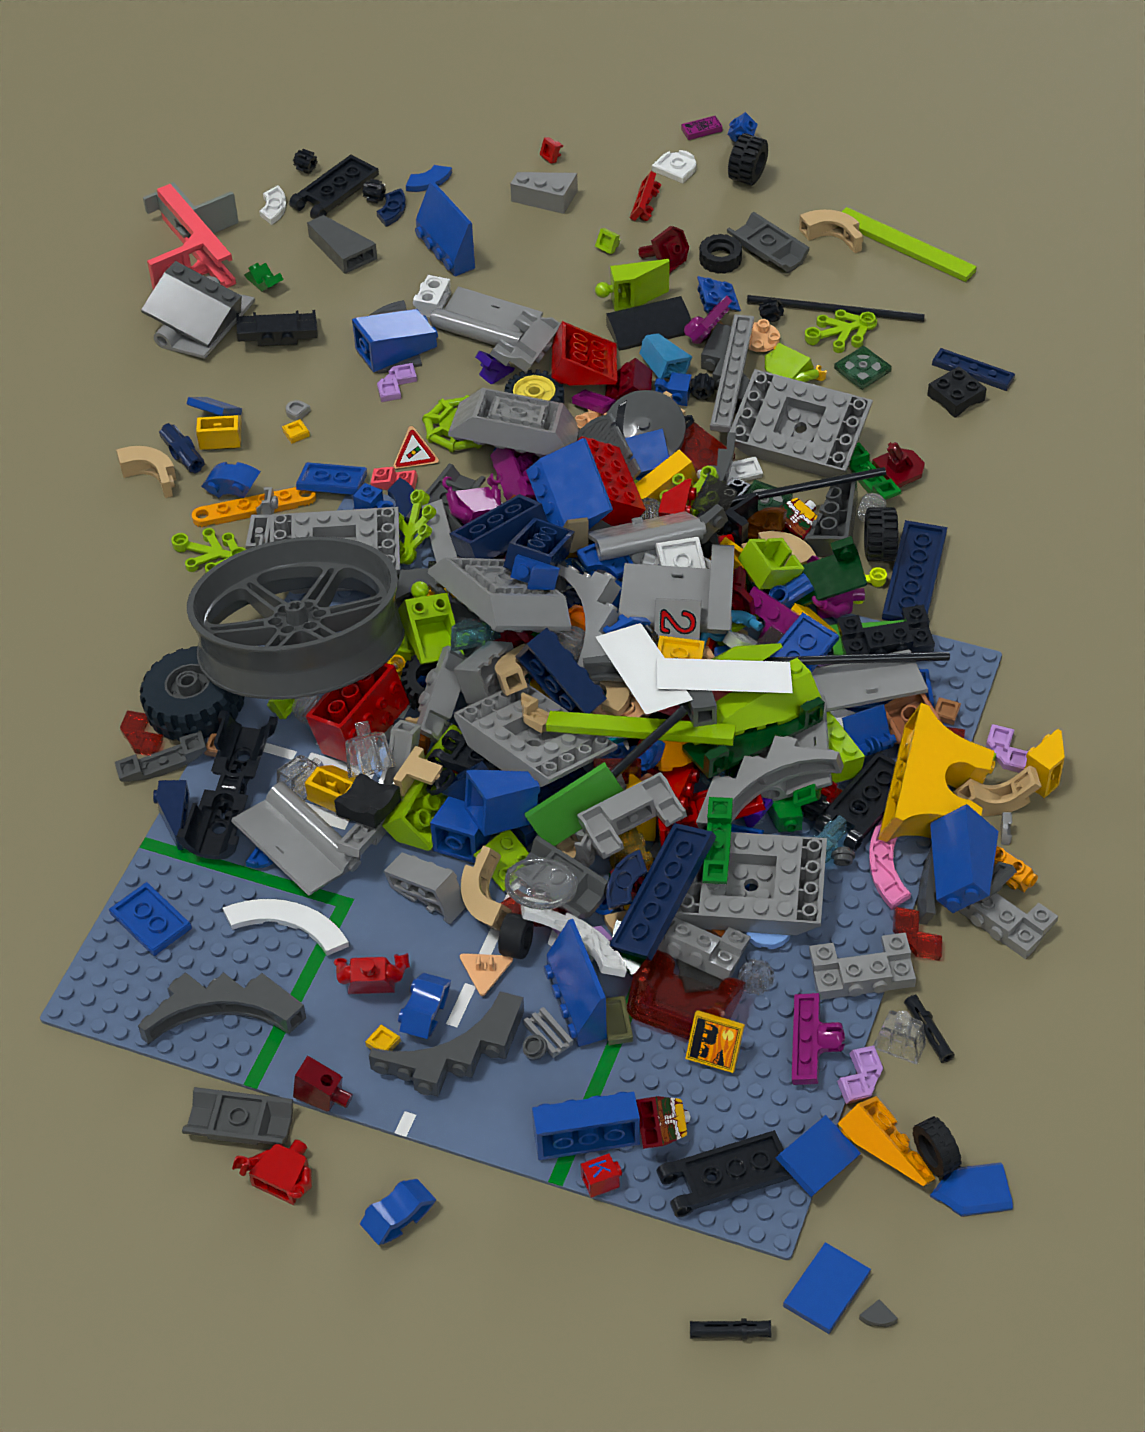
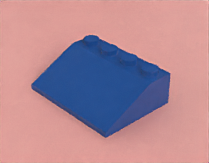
M431 181L416 217L415 233L419 239L425 242L426 247L434 252L436 258L443 262L445 268L448 271L450 270L454 276H458L475 268L472 222L437 184Z
M585 438L540 458L526 470L537 502L542 503L549 523L563 527L569 519L587 517L589 530L613 510Z
M570 919L547 953V965H544V971L547 979H552L554 984L552 985V991L555 999H560L561 1015L563 1019H568L569 1024L567 1028L569 1035L572 1039L575 1038L578 1047L607 1039L606 997L575 921Z

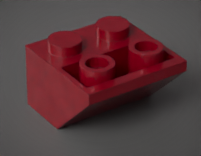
M637 358L626 362L617 370V383L606 385L605 396L617 401L624 395L635 391L651 390L653 371Z

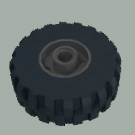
M192 646L188 649L181 648L172 654L168 653L163 656L159 662L156 661L151 666L150 671L146 672L143 678L144 682L140 686V701L150 726L158 734L164 735V737L173 741L176 739L180 742L179 738L198 733L200 730L203 738L210 737L212 733L216 734L220 726L218 720L220 710L228 711L230 716L236 720L238 712L241 711L244 704L245 696L231 693L216 686L202 673L197 660L198 646Z

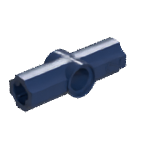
M167 423L163 425L159 434L167 444L172 457L176 461L180 460L189 472L197 473L201 471L205 465L204 459L195 450L190 437L184 436L174 424Z

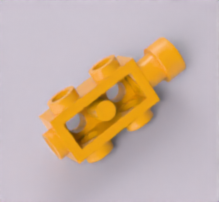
M996 847L994 866L998 862L1013 865L1017 871L1006 882V885L1013 890L1018 888L1024 893L1028 888L1034 886L1038 876L1034 874L1032 868L1007 853L1003 848Z

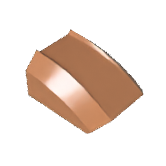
M925 693L896 698L884 705L890 735L894 734L897 740L895 744H900L904 725L920 703L929 705L934 715L942 723Z

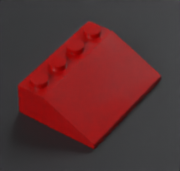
M562 321L552 340L551 378L560 384L565 383L570 386L616 384V343Z

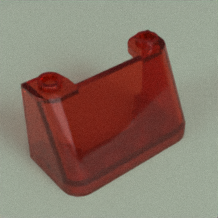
M660 950L656 951L652 961L645 960L633 974L627 1002L628 1014L639 1022L687 1040L690 1039L693 1020L697 1010L730 1020L746 982L728 977L722 980L717 990L674 974L675 961L673 957Z

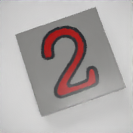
M656 598L654 631L658 634V641L659 636L700 640L702 600Z

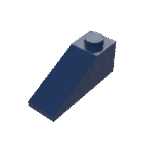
M159 780L158 789L153 792L154 804H158L160 815L178 850H183V846L178 842L176 836L179 828L184 829L187 820L190 795L187 781Z

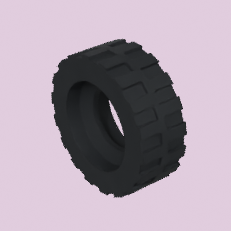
M714 234L706 237L699 247L700 264L709 272L717 274L732 272L738 268L742 261V245L740 241L728 234ZM715 251H726L729 252L730 255L718 257L712 255L711 253Z
M932 1116L914 1125L912 1134L916 1149L933 1174L937 1177H943L961 1167L962 1161L959 1147L951 1131L938 1117Z

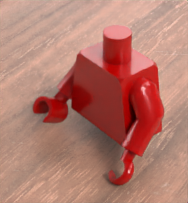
M408 953L404 955L395 954V965H392L386 957L351 958L349 965L346 964V959L337 958L334 960L337 980L340 984H348V994L395 993V983L402 980L406 968L410 967Z
M294 1140L289 1149L280 1144H275L271 1149H267L253 1157L236 1156L232 1169H240L239 1174L241 1176H245L247 1171H250L249 1176L252 1186L292 1205L312 1188V1170L309 1168L307 1158L303 1156L307 1146L300 1140Z

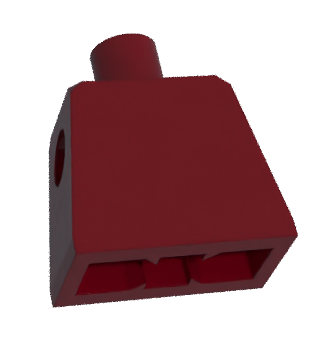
M308 1055L295 1074L293 1098L326 1112L331 1110L334 1103L347 1108L353 1094L341 1089L343 1077Z

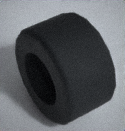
M508 913L505 916L498 939V949L502 956L516 959H524L527 956L533 938V921L523 919L521 914Z

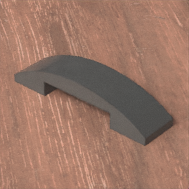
M201 730L198 733L179 738L181 742L179 745L138 759L135 754L116 761L115 766L120 781L129 782L155 778L191 763L207 750Z

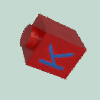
M610 1153L580 1164L581 1178L591 1198L620 1187L619 1177L622 1176V1171L617 1161L613 1162Z

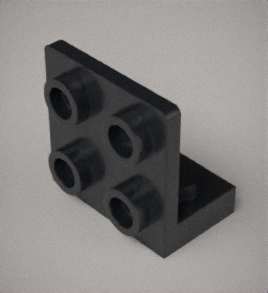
M757 493L745 497L740 503L730 507L725 512L728 521L724 525V535L732 534L735 544L740 547L741 544L748 542L749 522L747 520L758 511L759 495Z

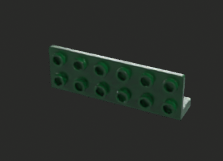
M852 536L830 543L833 555L802 565L804 567L802 574L804 573L808 577L815 590L794 602L793 605L796 603L807 606L813 604V596H816L818 601H822L867 585L860 556ZM747 574L746 586L747 592L750 593L753 586H757ZM761 589V590H763L764 592H766L767 594H769V592H770L771 589ZM759 616L758 621H763L764 619Z
M820 697L806 701L800 706L799 717L787 723L778 725L776 722L767 724L764 729L757 730L755 727L744 730L743 734L735 735L733 746L724 744L694 745L688 742L682 746V750L709 779L741 763L744 756L753 757L770 748L775 736L792 737L820 723L823 720L825 702Z

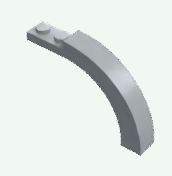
M712 544L707 630L730 631L735 545Z
M399 720L391 728L388 752L379 783L385 785L394 784L393 778L414 747H418L421 725ZM385 819L376 829L357 822L337 843V852L344 853L349 857L359 858L371 844L377 845L387 832L382 827Z

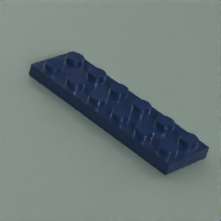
M905 520L882 613L883 620H903L902 608L924 605L928 615L948 527Z
M677 823L673 824L609 945L614 951L652 961L716 839V835L712 831Z

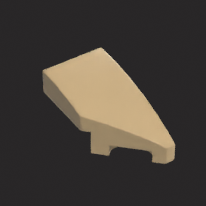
M521 693L520 700L524 723L540 733L545 732L549 712L538 708V699Z

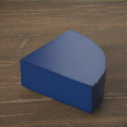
M258 847L255 848L246 860V866L250 868H264L274 863Z

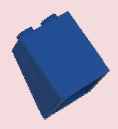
M466 771L465 809L484 836L530 824L524 813L538 805L540 785L528 771Z

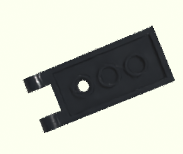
M350 154L300 192L293 194L289 205L295 210L301 211L305 207L306 202L309 201L315 204L310 211L312 219L322 215L327 216L329 211L362 188L366 181L377 177L379 169Z
M456 730L447 731L441 740L443 747L448 751H453L452 754H448L441 749H435L427 758L428 761L458 773L481 761L489 770L502 771L467 745L463 734Z
M877 752L830 806L819 815L814 824V829L826 835L832 828L835 821L851 829L844 840L843 846L849 847L853 852L857 851L863 839L884 815L896 761ZM861 808L863 811H856L854 809Z
M775 1130L677 1161L663 1163L656 1170L662 1184H671L683 1176L688 1187L689 1194L679 1195L670 1202L676 1217H684L693 1212L694 1209L793 1179L776 1159L784 1149ZM714 1175L717 1179L710 1181L707 1179V1176Z

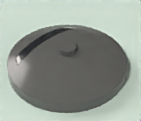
M640 390L629 393L618 399L606 414L612 413L616 421L614 428L618 426L624 438L663 428L669 457L680 450L684 443L686 423L683 412L672 398L661 392Z

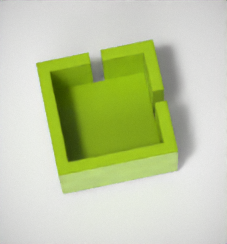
M768 538L767 541L765 539H749L738 557V560L759 590L772 589L777 585L784 586L800 576L804 570L797 557L791 555L792 550L783 538Z

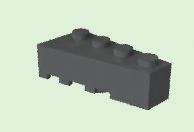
M857 481L830 486L826 500L819 509L818 517L816 520L814 519L811 525L812 529L805 537V542L813 549L816 556L833 555L830 543L850 536L853 537L858 500Z

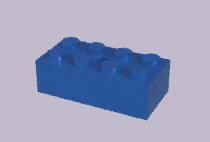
M618 1092L614 1095L592 1096L589 1099L567 1100L563 1103L541 1104L538 1107H532L538 1160L640 1145V1117L634 1092Z

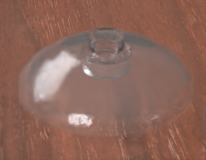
M533 857L521 860L512 865L505 875V889L508 895L520 905L530 909L551 910L561 907L570 902L577 892L578 880L573 870L566 864L551 858Z

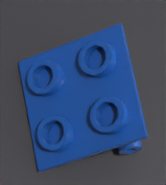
M697 277L699 282L697 290L700 293V299L706 313H709L726 296L732 300L728 305L729 309L741 310L732 284L708 277Z
M884 704L842 718L844 730L865 756L892 748L897 742L895 735H890Z

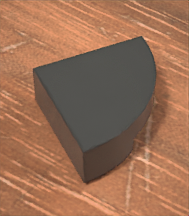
M880 1299L859 1315V1319L869 1326L889 1327L897 1323L898 1320Z

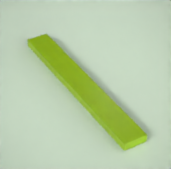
M846 207L842 211L859 222V231L862 235L966 282L976 272L977 266Z
M550 711L546 722V731L646 739L666 719ZM678 721L659 740L733 746L736 725L717 723L693 727L691 721Z

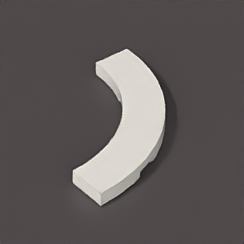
M525 898L522 899L521 912L523 919L544 924L560 932L568 920L574 919L584 946L597 962L600 972L625 977L627 969L620 953L614 951L609 946L611 942L599 931L570 913L563 915L553 911V906Z
M257 899L223 907V912L232 930L253 924H263V922L268 921L278 922L279 925L294 929L299 928L308 933L309 937L319 944L327 956L349 947L346 937L331 920L318 911L295 902L277 899Z

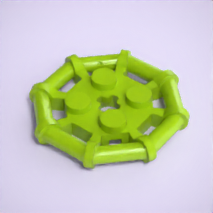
M470 395L447 400L442 398L438 400V404L429 413L423 415L422 421L425 424L428 442H434L453 453L455 450L475 447L479 449L482 447V445L476 444L471 440L457 442L453 437L448 436L457 410L454 407L458 406L461 401ZM433 424H439L440 427L434 429ZM442 435H445V436L449 437V438H450V441L447 440V439H445V438H443V437H441V436H442Z

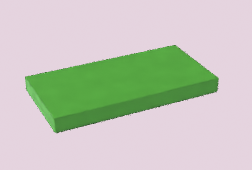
M604 762L524 814L537 834L548 843L556 846L582 829L577 814L624 790Z

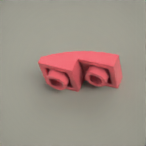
M394 467L375 468L370 484L376 488L388 490L400 477L415 490L418 475L416 470L395 472Z

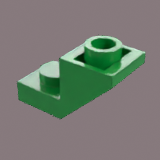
M257 262L248 267L249 272L244 274L245 278L261 292L284 280L281 273L274 276L266 263L259 265Z

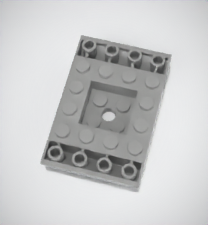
M754 369L730 432L736 433L735 447L750 457L756 456V458L824 477H831L846 473L873 400ZM799 426H804L806 431L798 433L795 429Z
M481 388L459 403L448 436L459 441L471 440L479 445L491 444L499 449L511 448L519 453L531 452L537 456L544 457L576 442L580 428H578L574 417L563 403Z
M398 507L270 515V542L310 536L355 540L370 545L384 553L395 566L397 575L400 573ZM311 588L292 590L289 592L293 594L307 593ZM338 588V589H337V591H348V590H350V589H344V588Z
M443 558L428 569V574L435 579V582L445 587L447 592L452 593L459 602L468 607V610L478 615L480 620L486 622L496 632H504V630L515 632L531 630L541 633L542 630L548 628L549 631L560 633L561 631L571 630L572 626L566 597L557 589H527L528 583L510 577L511 572L509 569L503 567L505 559Z
M528 683L527 688L508 696L501 690L454 712L455 720L467 745L502 771H528L533 779L538 781L540 787L618 749V745L605 736L548 731L540 733L528 726L523 721L521 693L538 699V708L547 712H568Z
M731 832L727 884L703 883V862L675 917L701 929L727 930L730 927L740 932L795 936L821 926L827 838ZM753 883L758 888L755 891H748L745 889V886Z

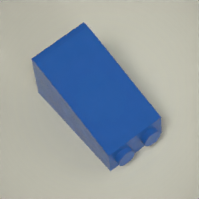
M418 309L352 319L355 349L373 373L437 347V330L429 324L427 317L422 315Z
M449 796L430 822L433 851L471 863H475L476 860L473 854L485 846L491 835L484 836L466 811L465 801Z
M966 804L931 822L930 825L936 900L952 913L990 896L999 832Z

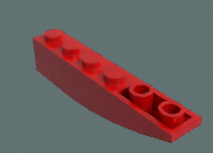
M694 762L682 767H673L672 771H662L663 776L668 780L670 787L685 810H687L688 798L693 796L694 784L698 783L700 778V769ZM657 816L662 847L673 824L666 827Z

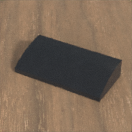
M682 296L606 313V326L619 351L642 346V341L646 335L660 334L666 339L684 336V328L691 321Z

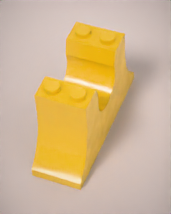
M920 703L904 725L878 839L888 842L900 836L931 838V822L966 804L981 816L982 807L969 799L958 797L947 785L957 789L969 779L983 784L986 775L991 774L994 770L995 761L993 757L995 751L970 742L953 733L937 719L929 705Z

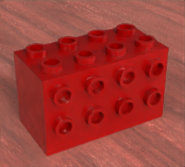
M581 436L578 440L582 438L587 440L613 508L601 520L611 526L628 523L632 518L640 517L646 508L620 447Z
M386 663L362 680L325 693L305 717L322 754L357 766L410 703L395 666Z

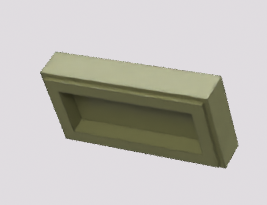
M625 996L606 998L608 1045L633 1042Z

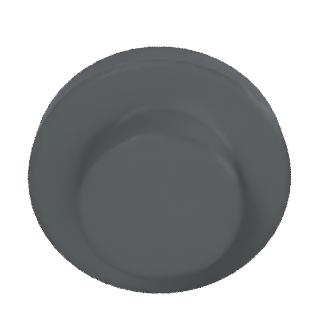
M838 847L831 853V858L834 859V864L848 866L853 863L855 852L851 851L849 847Z
M530 1035L523 1042V1052L529 1059H540L547 1051V1042L540 1035Z

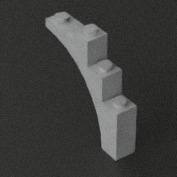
M558 564L557 567L560 568L559 576L575 588L585 613L586 630L584 644L577 663L580 667H583V658L607 655L596 639V636L606 634L603 628L607 625L611 627L618 621L620 616L617 613L618 608L612 605L621 587L615 582L616 578L607 572L601 574L594 571L592 576L584 572L582 575L579 574V570L570 565L566 568ZM593 681L594 684L600 686V681Z
M775 736L767 758L744 756L736 779L729 776H713L696 821L698 828L707 830L709 797L733 798V822L740 811L756 796L785 780L807 774L841 773L844 765L840 753L831 749L821 750L807 746L800 747L796 738Z

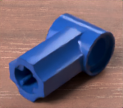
M803 573L784 586H774L770 590L769 595L776 600L784 597L779 602L791 609L794 602L815 589L808 577Z

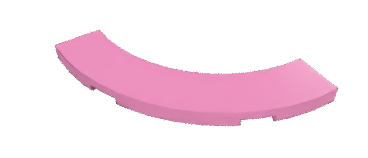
M881 819L875 827L871 838L869 867L878 893L893 910L910 899L911 893L903 885L894 868L893 851L898 837L888 842L878 839L882 824Z

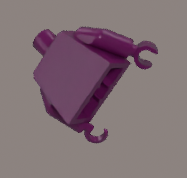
M493 473L487 478V483L492 487L491 490L489 487L453 491L452 486L449 487L446 484V480H452V478L446 476L442 480L443 487L448 491L446 498L450 513L464 525L501 505V489H498V485L503 480L501 473L497 475L496 480L493 478Z
M812 555L807 560V563L819 560V558ZM858 588L822 601H818L816 596H813L812 601L816 605L817 615L820 618L833 617L837 619L852 613L853 601H865L864 588Z

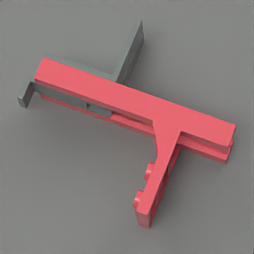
M173 182L158 188L157 192L143 197L147 214L160 210L162 219L183 243L181 247L147 261L153 290L164 272L175 261L202 275L209 273L210 276L216 277L219 280L220 285L226 288L236 284L235 277L222 263L226 259L232 261V255L214 235V233L239 222L233 192L194 206ZM190 253L198 260L193 266H191Z

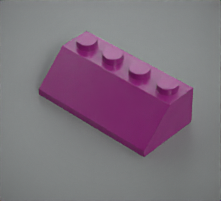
M497 448L490 456L497 475L501 473L503 476L500 484L504 492L503 495L508 501L513 494L516 496L521 494L517 480L521 476L528 477L526 470L538 458L535 453L531 452L519 453L511 448Z

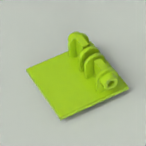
M511 830L501 832L485 845L501 855L491 878L502 891H505L518 880L507 872L508 868L519 866L529 854ZM481 849L473 854L475 858L477 857L478 853H480Z

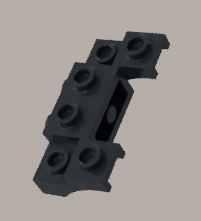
M298 310L293 314L256 315V312H253V316H239V313H236L238 342L258 341V346L298 345V339L318 338L315 310H312V313L299 314Z
M924 605L902 608L901 614L904 622L863 628L859 615L837 618L843 655L888 654L908 649L911 653L934 652L935 642L929 628L930 621Z

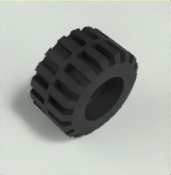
M747 133L742 134L737 139L728 162V176L730 179L751 186L759 180L767 162V140Z
M895 507L867 508L864 521V550L867 561H895L898 552V515Z
M413 655L410 661L407 660L401 675V683L409 703H411L410 708L413 710L419 708V697L425 691V688L417 682V679L421 675L427 676L432 669L436 668L438 663L421 665L416 655Z

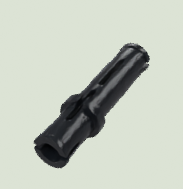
M916 994L909 996L904 1001V1004L913 1016L915 1026L920 1027L939 1057L940 1062L946 1063L950 1061L955 1054L933 1022V1015L925 1009ZM919 1012L927 1024H925V1022L922 1020L921 1016L919 1015ZM931 1033L934 1034L940 1045H938Z
M741 1318V1321H690V1339L742 1338V1340H747V1338L754 1337L772 1338L771 1320L747 1321V1318Z

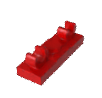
M650 171L641 182L630 215V219L636 221L639 216L643 220L648 221L652 216L653 208L648 204L652 197L657 196L661 187L659 182L654 181L656 173Z

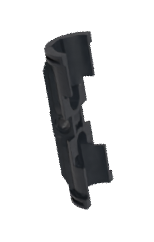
M220 710L218 715L220 726L214 740V746L218 751L211 772L215 775H220L215 791L204 789L199 807L196 803L192 804L184 829L179 828L176 837L186 850L207 859H225L235 853L239 836H236L238 828L231 820L244 810L248 795H245L247 784L250 779L255 777L267 739L275 732L278 717L270 716L267 725L261 727V729L242 727V724L236 722L228 711ZM241 755L250 756L246 761L238 760V757ZM226 810H229L225 814V819H223L222 813H225ZM217 827H224L226 829L221 834L213 832Z

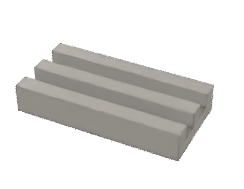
M544 1007L540 1009L539 1013H533L530 1019L528 1017L524 1019V1025L533 1035H540L546 1040L547 1051L553 1058L573 1046L572 1038ZM542 1018H543V1019L548 1023V1025L556 1032V1034L563 1040L564 1044H563L562 1041L555 1035V1033L547 1026V1024L542 1020ZM534 1023H537L543 1029L545 1034L557 1045V1049L552 1046Z

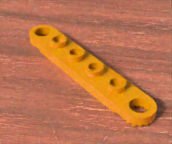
M296 487L274 491V496L278 497V508L274 510V513L313 504L317 499L316 491L296 490ZM265 493L198 507L192 512L193 523L197 527H207L210 524L218 525L251 518V515H257L256 508L264 500ZM305 493H306V494H308V493L311 494V495L308 496V497H302V496H301V495H303V494H305ZM202 514H203V515L206 514V516H207L206 518H202V519H201V518H198V517H200V515L202 516Z

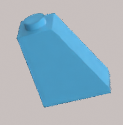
M660 334L646 335L639 352L660 379L669 378L671 372L686 374L692 359L691 355Z

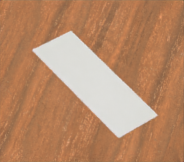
M641 623L596 636V639L646 715L693 700L687 690L657 689L656 658H664V656Z
M656 658L657 689L793 693L790 662Z

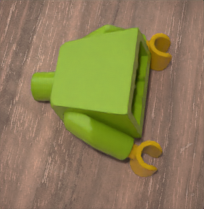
M778 343L777 346H774V350L765 355L764 368L768 373L802 382L814 379L823 381L826 378L827 370L821 371L822 367L820 365L813 369L814 366L810 357L781 343Z

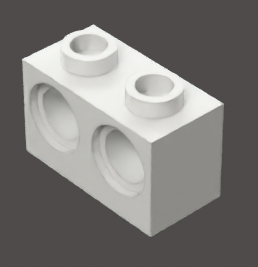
M428 275L425 281L421 283L418 295L414 296L413 306L422 315L429 318L432 311H435L437 308L444 309L451 295L450 279Z

